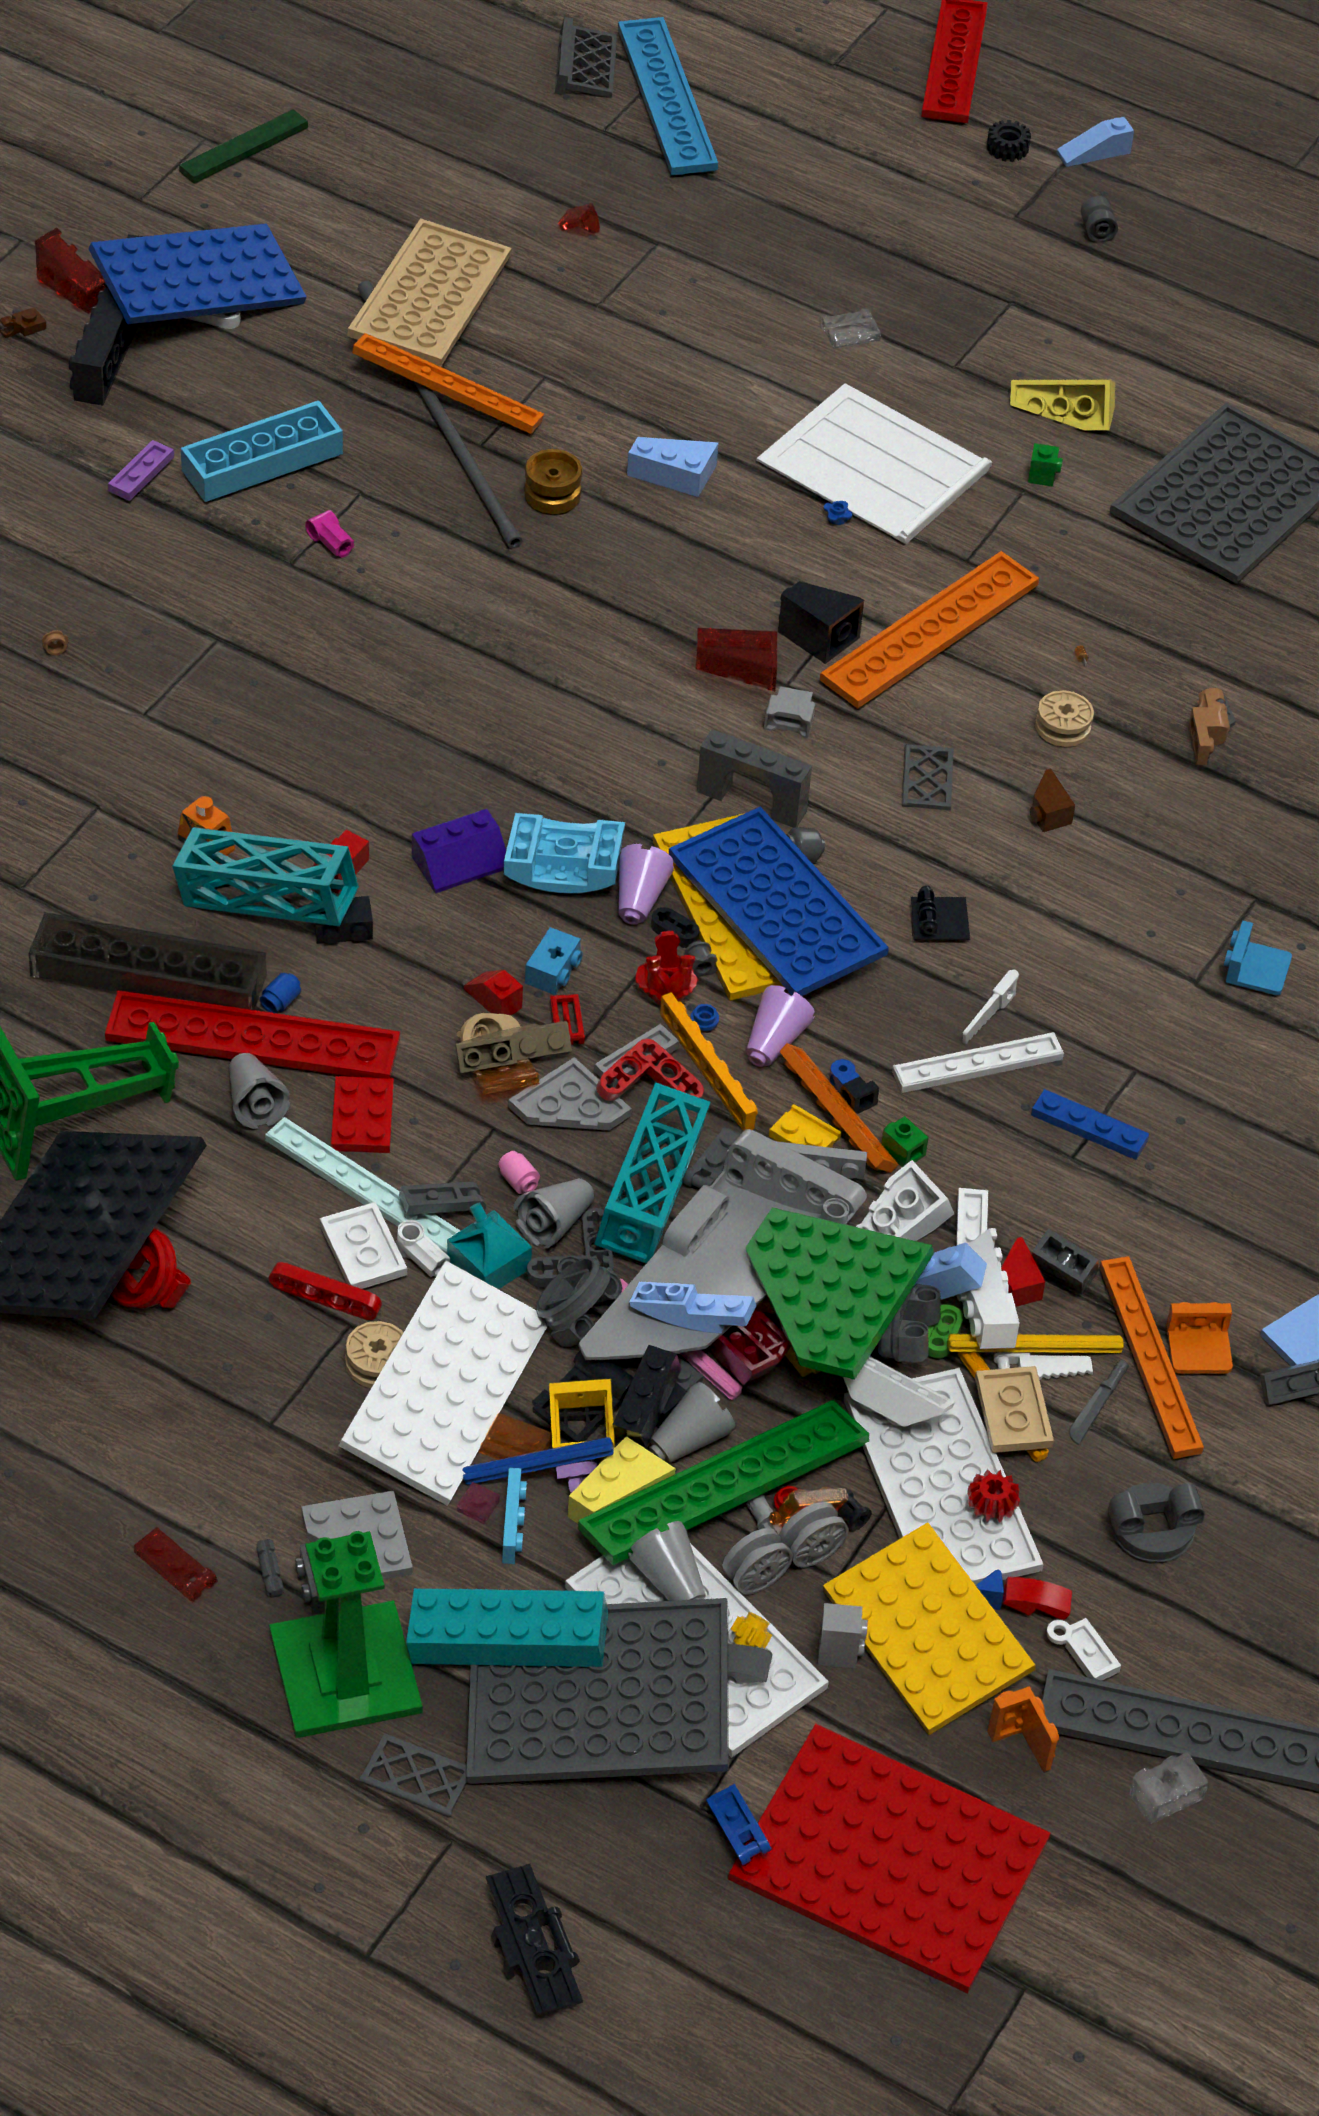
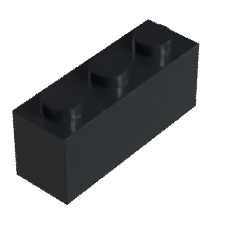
M648 1345L612 1424L618 1440L622 1441L627 1436L645 1449L647 1448L682 1370L676 1353Z

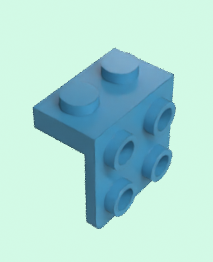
M1242 920L1240 930H1234L1230 946L1234 947L1233 951L1228 950L1225 957L1224 966L1229 967L1226 983L1273 995H1280L1291 963L1292 954L1288 951L1250 942L1253 923Z

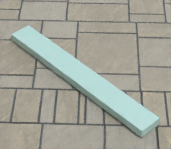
M282 1118L265 1134V1141L363 1205L376 1202L383 1218L397 1227L406 1220L418 1221L424 1227V1234L446 1254L447 1239L460 1232L459 1229L434 1213L407 1215L399 1197L400 1191L287 1118Z

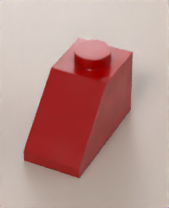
M504 969L484 972L464 985L463 989L490 1013L511 1016L522 1009L523 985Z
M1019 1237L1016 1239L1001 1267V1271L1007 1272L1008 1293H1012L1015 1307L1042 1300L1046 1283L1023 1237Z

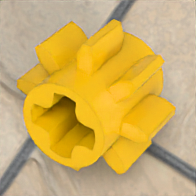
M749 1612L746 1618L744 1616H737L730 1629L736 1632L733 1641L740 1645L766 1648L772 1637V1634L767 1632L770 1623L752 1612Z

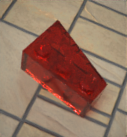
M56 227L35 240L37 280L54 290L59 296L73 303L75 307L90 314L92 307H96L98 304V295L100 290L103 291L105 288V280L101 272L89 260L84 262L75 253L78 249L73 243L68 245L60 237L62 232Z
M698 628L696 670L728 678L729 675L744 679L743 683L752 685V682L767 685V690L775 692L777 679V631Z

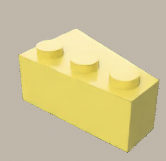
M626 1436L614 1448V1454L607 1456L569 1495L568 1518L578 1524V1520L675 1475L676 1468Z

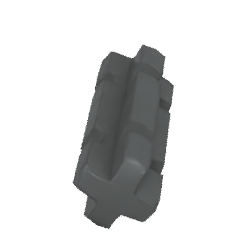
M271 1539L260 1540L256 1545L262 1576L266 1585V1594L269 1597L280 1596L284 1591L277 1556L274 1551V1543Z

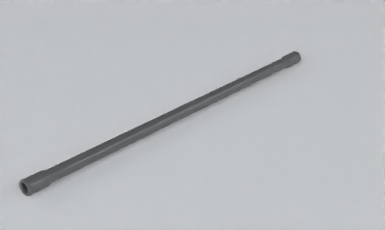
M363 281L358 285V291L366 302L374 290L370 281ZM413 381L494 518L508 547L511 549L519 547L522 544L520 534L514 524L510 522L434 391Z

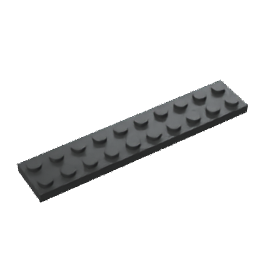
M1048 1669L1042 1702L1045 1708V1716L1049 1723H1053L1056 1726L1058 1734L1319 1791V1728Z

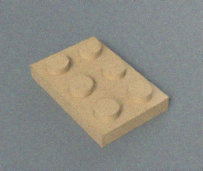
M1036 1366L976 1371L975 1381L992 1453L1052 1448L1054 1439Z

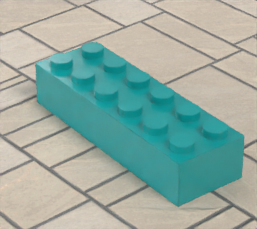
M414 1588L406 1641L411 1663L603 1667L608 1622V1607L604 1591Z

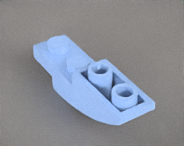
M639 1282L629 1301L631 1307L660 1321L691 1330L720 1334L725 1325L747 1326L756 1308L753 1296L698 1294L695 1284Z

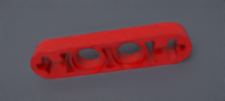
M276 1263L268 1277L269 1282L281 1291L361 1319H375L382 1307L380 1298L369 1291L288 1263Z

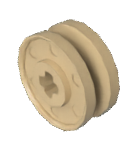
M1064 690L1053 691L1045 695L1039 702L1035 728L1041 738L1055 746H1077L1085 742L1090 735L1094 710L1091 703L1084 696Z
M382 1321L366 1322L357 1326L349 1334L345 1347L346 1371L352 1380L364 1387L372 1388L404 1332L395 1325Z

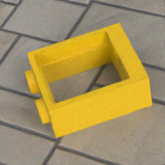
M611 1379L549 1383L552 1449L582 1443H561L559 1409L604 1405L606 1435L611 1438L615 1448V1432L612 1425L614 1415ZM601 1457V1458H596V1459H591V1460H592V1461L597 1460V1462H602L606 1457Z

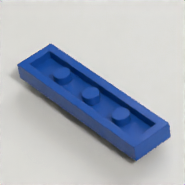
M1046 1089L1043 1090L1032 1108L1031 1116L1134 1160H1137L1148 1142L1149 1133Z

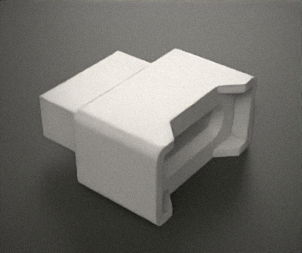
M780 686L778 695H771L765 714L764 729L772 731L778 728L798 732L802 737L808 738L815 713V703L812 702L813 692Z

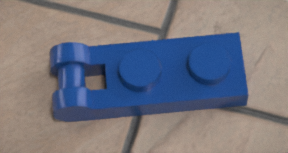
M735 1784L706 1799L742 1866L751 1862L750 1858L760 1852L764 1855L772 1850ZM752 1838L755 1839V1840L752 1841L751 1843H749V1844H747V1845H745V1846L743 1845V1843H745L746 1841H748V1840H750V1839H752Z

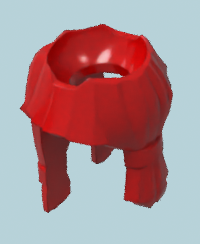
M662 931L655 937L657 954L646 957V962L638 967L636 973V983L639 985V988L658 1005H661V996L671 992L678 1002L682 1001L688 994L692 993L699 981L693 971V964L696 960L695 956L677 955L680 939L674 931Z

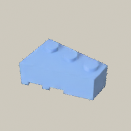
M637 437L628 452L627 476L699 497L717 466L718 443Z

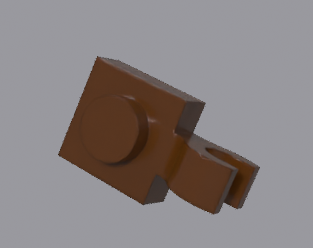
M35 307L12 314V317L5 316L0 319L1 324L6 327L0 329L1 334L5 338L12 337L20 332L23 336H27L46 329V320Z

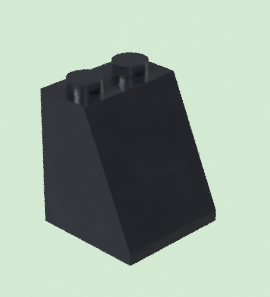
M801 581L790 588H786L781 594L778 632L824 664L860 639L864 599L861 597Z

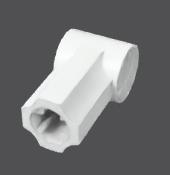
M406 1220L398 1226L396 1245L402 1257L412 1259L430 1277L437 1276L445 1261L450 1263V1257L424 1234V1227L421 1223L415 1220Z

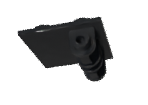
M922 886L918 891L917 897L910 898L914 940H970L966 897H934V891L930 886Z

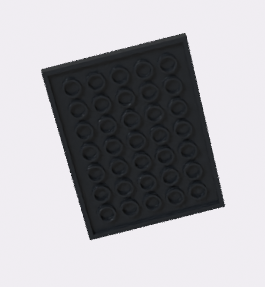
M60 1131L0 1220V1313L95 1319L207 1146L204 1139L196 1136Z

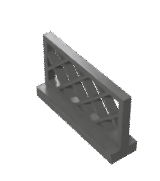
M564 17L559 34L555 93L564 95L565 89L612 98L617 34L574 26L573 18ZM576 35L584 36L586 39L581 40ZM600 40L609 41L611 43L604 45L600 42ZM593 44L597 49L592 50L587 45ZM581 49L585 54L580 55L576 50ZM603 53L608 58L603 60L599 55ZM592 58L596 63L591 65L587 59ZM580 63L584 68L579 70L575 64ZM603 68L607 73L602 74L597 69ZM591 73L595 78L590 79L585 74ZM575 78H579L581 81H583V83L574 82L572 80ZM601 82V83L604 84L607 88L599 87V86L596 85V84H598V83Z

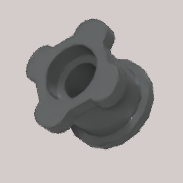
M693 942L684 952V955L695 956L696 960L693 964V971L697 978L706 974L712 975L717 971L715 963L718 959L715 954H710L712 950L707 942Z

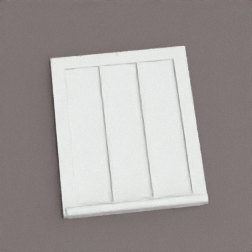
M846 383L757 457L756 460L831 503L846 501L848 503V510L854 516L904 544L912 540L986 474L992 466V461L984 457L982 459Z

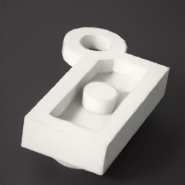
M1087 1618L1072 1625L1063 1620H1054L1049 1623L1047 1627L1048 1639L1055 1644L1062 1645L1066 1643V1649L1088 1678L1103 1681L1120 1672L1121 1664ZM1062 1629L1065 1634L1058 1636L1054 1633V1630Z

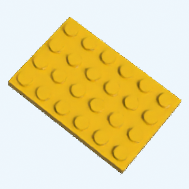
M928 1522L823 1585V1591L832 1604L862 1606V1619L868 1620L865 1649L928 1735H931L1035 1671V1663Z

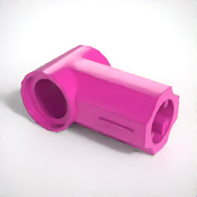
M327 510L305 521V528L309 537L315 542L320 540L335 556L343 558L349 555L351 549L354 548V540L340 527L336 515L331 510Z

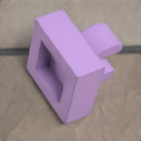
M595 1460L557 1466V1479L569 1477L568 1485L572 1493L588 1476L587 1474H590L598 1466V1462Z

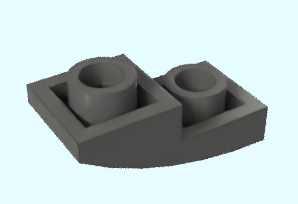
M728 1643V1676H733L737 1683L767 1682L772 1652L762 1648Z

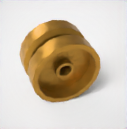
M558 449L541 450L527 460L524 492L527 503L533 509L548 514H560L574 509L581 497L582 466L580 461L573 454Z

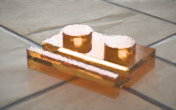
M529 1059L517 1060L515 1064L473 1071V1080L479 1089L482 1090L483 1095L540 1084L539 1074L535 1071Z
M498 1413L486 1434L485 1440L480 1444L481 1447L478 1452L500 1460L547 1450L552 1441V1432Z

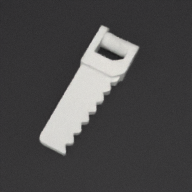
M1009 970L993 989L992 997L964 1030L962 1043L966 1045L997 1010L1005 1008L1016 995L1018 971Z
M999 1352L993 1356L998 1369L1010 1368V1364H1018V1367L1036 1366L1039 1380L1043 1377L1050 1379L1051 1376L1058 1378L1060 1375L1063 1377L1068 1375L1075 1377L1077 1373L1082 1376L1085 1373L1093 1374L1092 1361L1089 1356L1030 1355L1029 1352Z

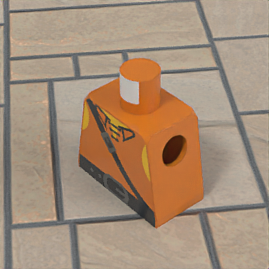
M202 796L182 811L177 839L185 843L193 827L232 832L230 818L226 813L213 806V800L210 797ZM235 845L218 852L228 856L235 850Z

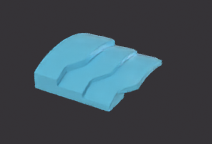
M515 813L504 859V875L523 885L557 893L591 892L614 885L618 872L625 822L597 820V823H566L543 818V815Z

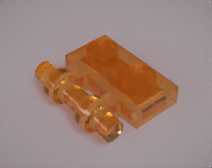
M823 1487L817 1491L795 1490L788 1495L787 1500L779 1507V1512L770 1513L769 1520L772 1525L780 1524L783 1527L793 1515L813 1503L829 1502L838 1511L849 1497L845 1488L832 1489L831 1487Z

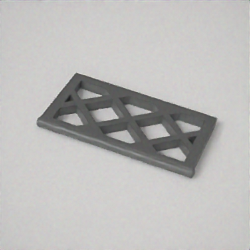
M905 745L902 806L951 810L954 748ZM910 752L920 753L923 757L914 762L910 758ZM948 755L947 762L942 764L935 756ZM928 760L937 767L929 773L920 767V765ZM915 770L922 776L915 782L909 779V772ZM943 772L947 776V780L944 784H940L933 777ZM928 781L936 789L926 793L919 786ZM914 790L921 798L918 800L908 799V792ZM943 793L946 796V801L937 802L933 797Z
M384 1733L363 1774L359 1777V1781L451 1817L452 1811L468 1783L466 1778L467 1765ZM387 1744L402 1749L404 1753L387 1759L384 1750ZM418 1756L434 1762L435 1766L418 1771L413 1758ZM407 1760L412 1773L395 1778L390 1765ZM384 1767L389 1781L381 1782L370 1776L374 1770ZM453 1769L463 1773L460 1780L449 1783L444 1770ZM438 1772L443 1786L426 1791L421 1778ZM415 1780L421 1793L411 1794L399 1789L398 1785ZM447 1792L450 1799L447 1806L444 1807L430 1801L429 1797Z

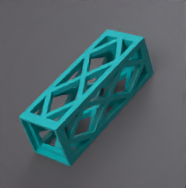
M195 827L192 828L172 865L183 904L186 907L340 926L359 888L348 846ZM236 845L251 857L235 861L218 851ZM260 846L275 847L281 849L269 852L268 850ZM303 853L318 864V866L301 869L286 861V859ZM212 859L218 861V862L221 863L222 865L217 864V863H216L215 861H213ZM341 873L342 880L334 879L335 875ZM229 884L246 894L229 900L218 892L215 887ZM331 889L342 890L339 897L334 895ZM296 892L313 902L296 909L281 896ZM262 901L271 907L256 906L250 904Z
M655 1082L606 1204L594 1245L647 1263L652 1258L698 1144L711 1103L710 1101ZM659 1099L669 1102V1104L656 1111ZM677 1109L684 1131L656 1121ZM686 1109L697 1112L693 1129ZM647 1135L649 1142L642 1146L645 1136ZM667 1142L668 1146L660 1150L659 1146ZM686 1146L681 1157L679 1149ZM652 1151L653 1155L643 1160L642 1156ZM671 1154L676 1168L667 1172L663 1158ZM656 1163L660 1177L650 1182L646 1168ZM639 1173L643 1187L634 1192L630 1178ZM663 1186L664 1190L655 1195L654 1190ZM624 1189H625V1192H626V1196H627V1197L621 1199L622 1194H623ZM646 1196L647 1200L638 1204L637 1200ZM664 1201L663 1206H662L661 1211H660V1210H659V1207H658V1204H659L660 1202ZM650 1209L652 1215L649 1214V1213H646L645 1211H647V1210Z

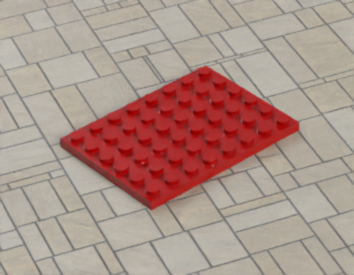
M815 1723L758 1822L772 1850L764 1855L760 1852L750 1858L751 1862L743 1866L737 1858L729 1872L728 1880L968 1994L1050 1839L1051 1832ZM752 1838L748 1840L745 1845L751 1843L755 1839Z

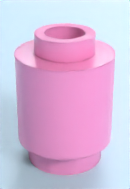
M510 1151L500 1159L498 1163L500 1174L518 1194L532 1191L538 1186L540 1174L523 1154Z

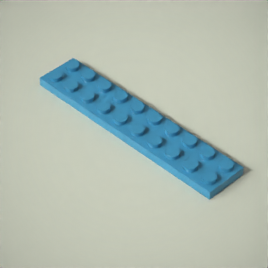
M664 17L619 21L618 31L670 174L683 175L718 170L716 155Z

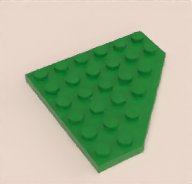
M773 1207L745 1247L750 1263L753 1265L761 1286L769 1298L772 1309L782 1325L783 1332L795 1352L799 1365L854 1380L934 1255L933 1246L930 1244Z

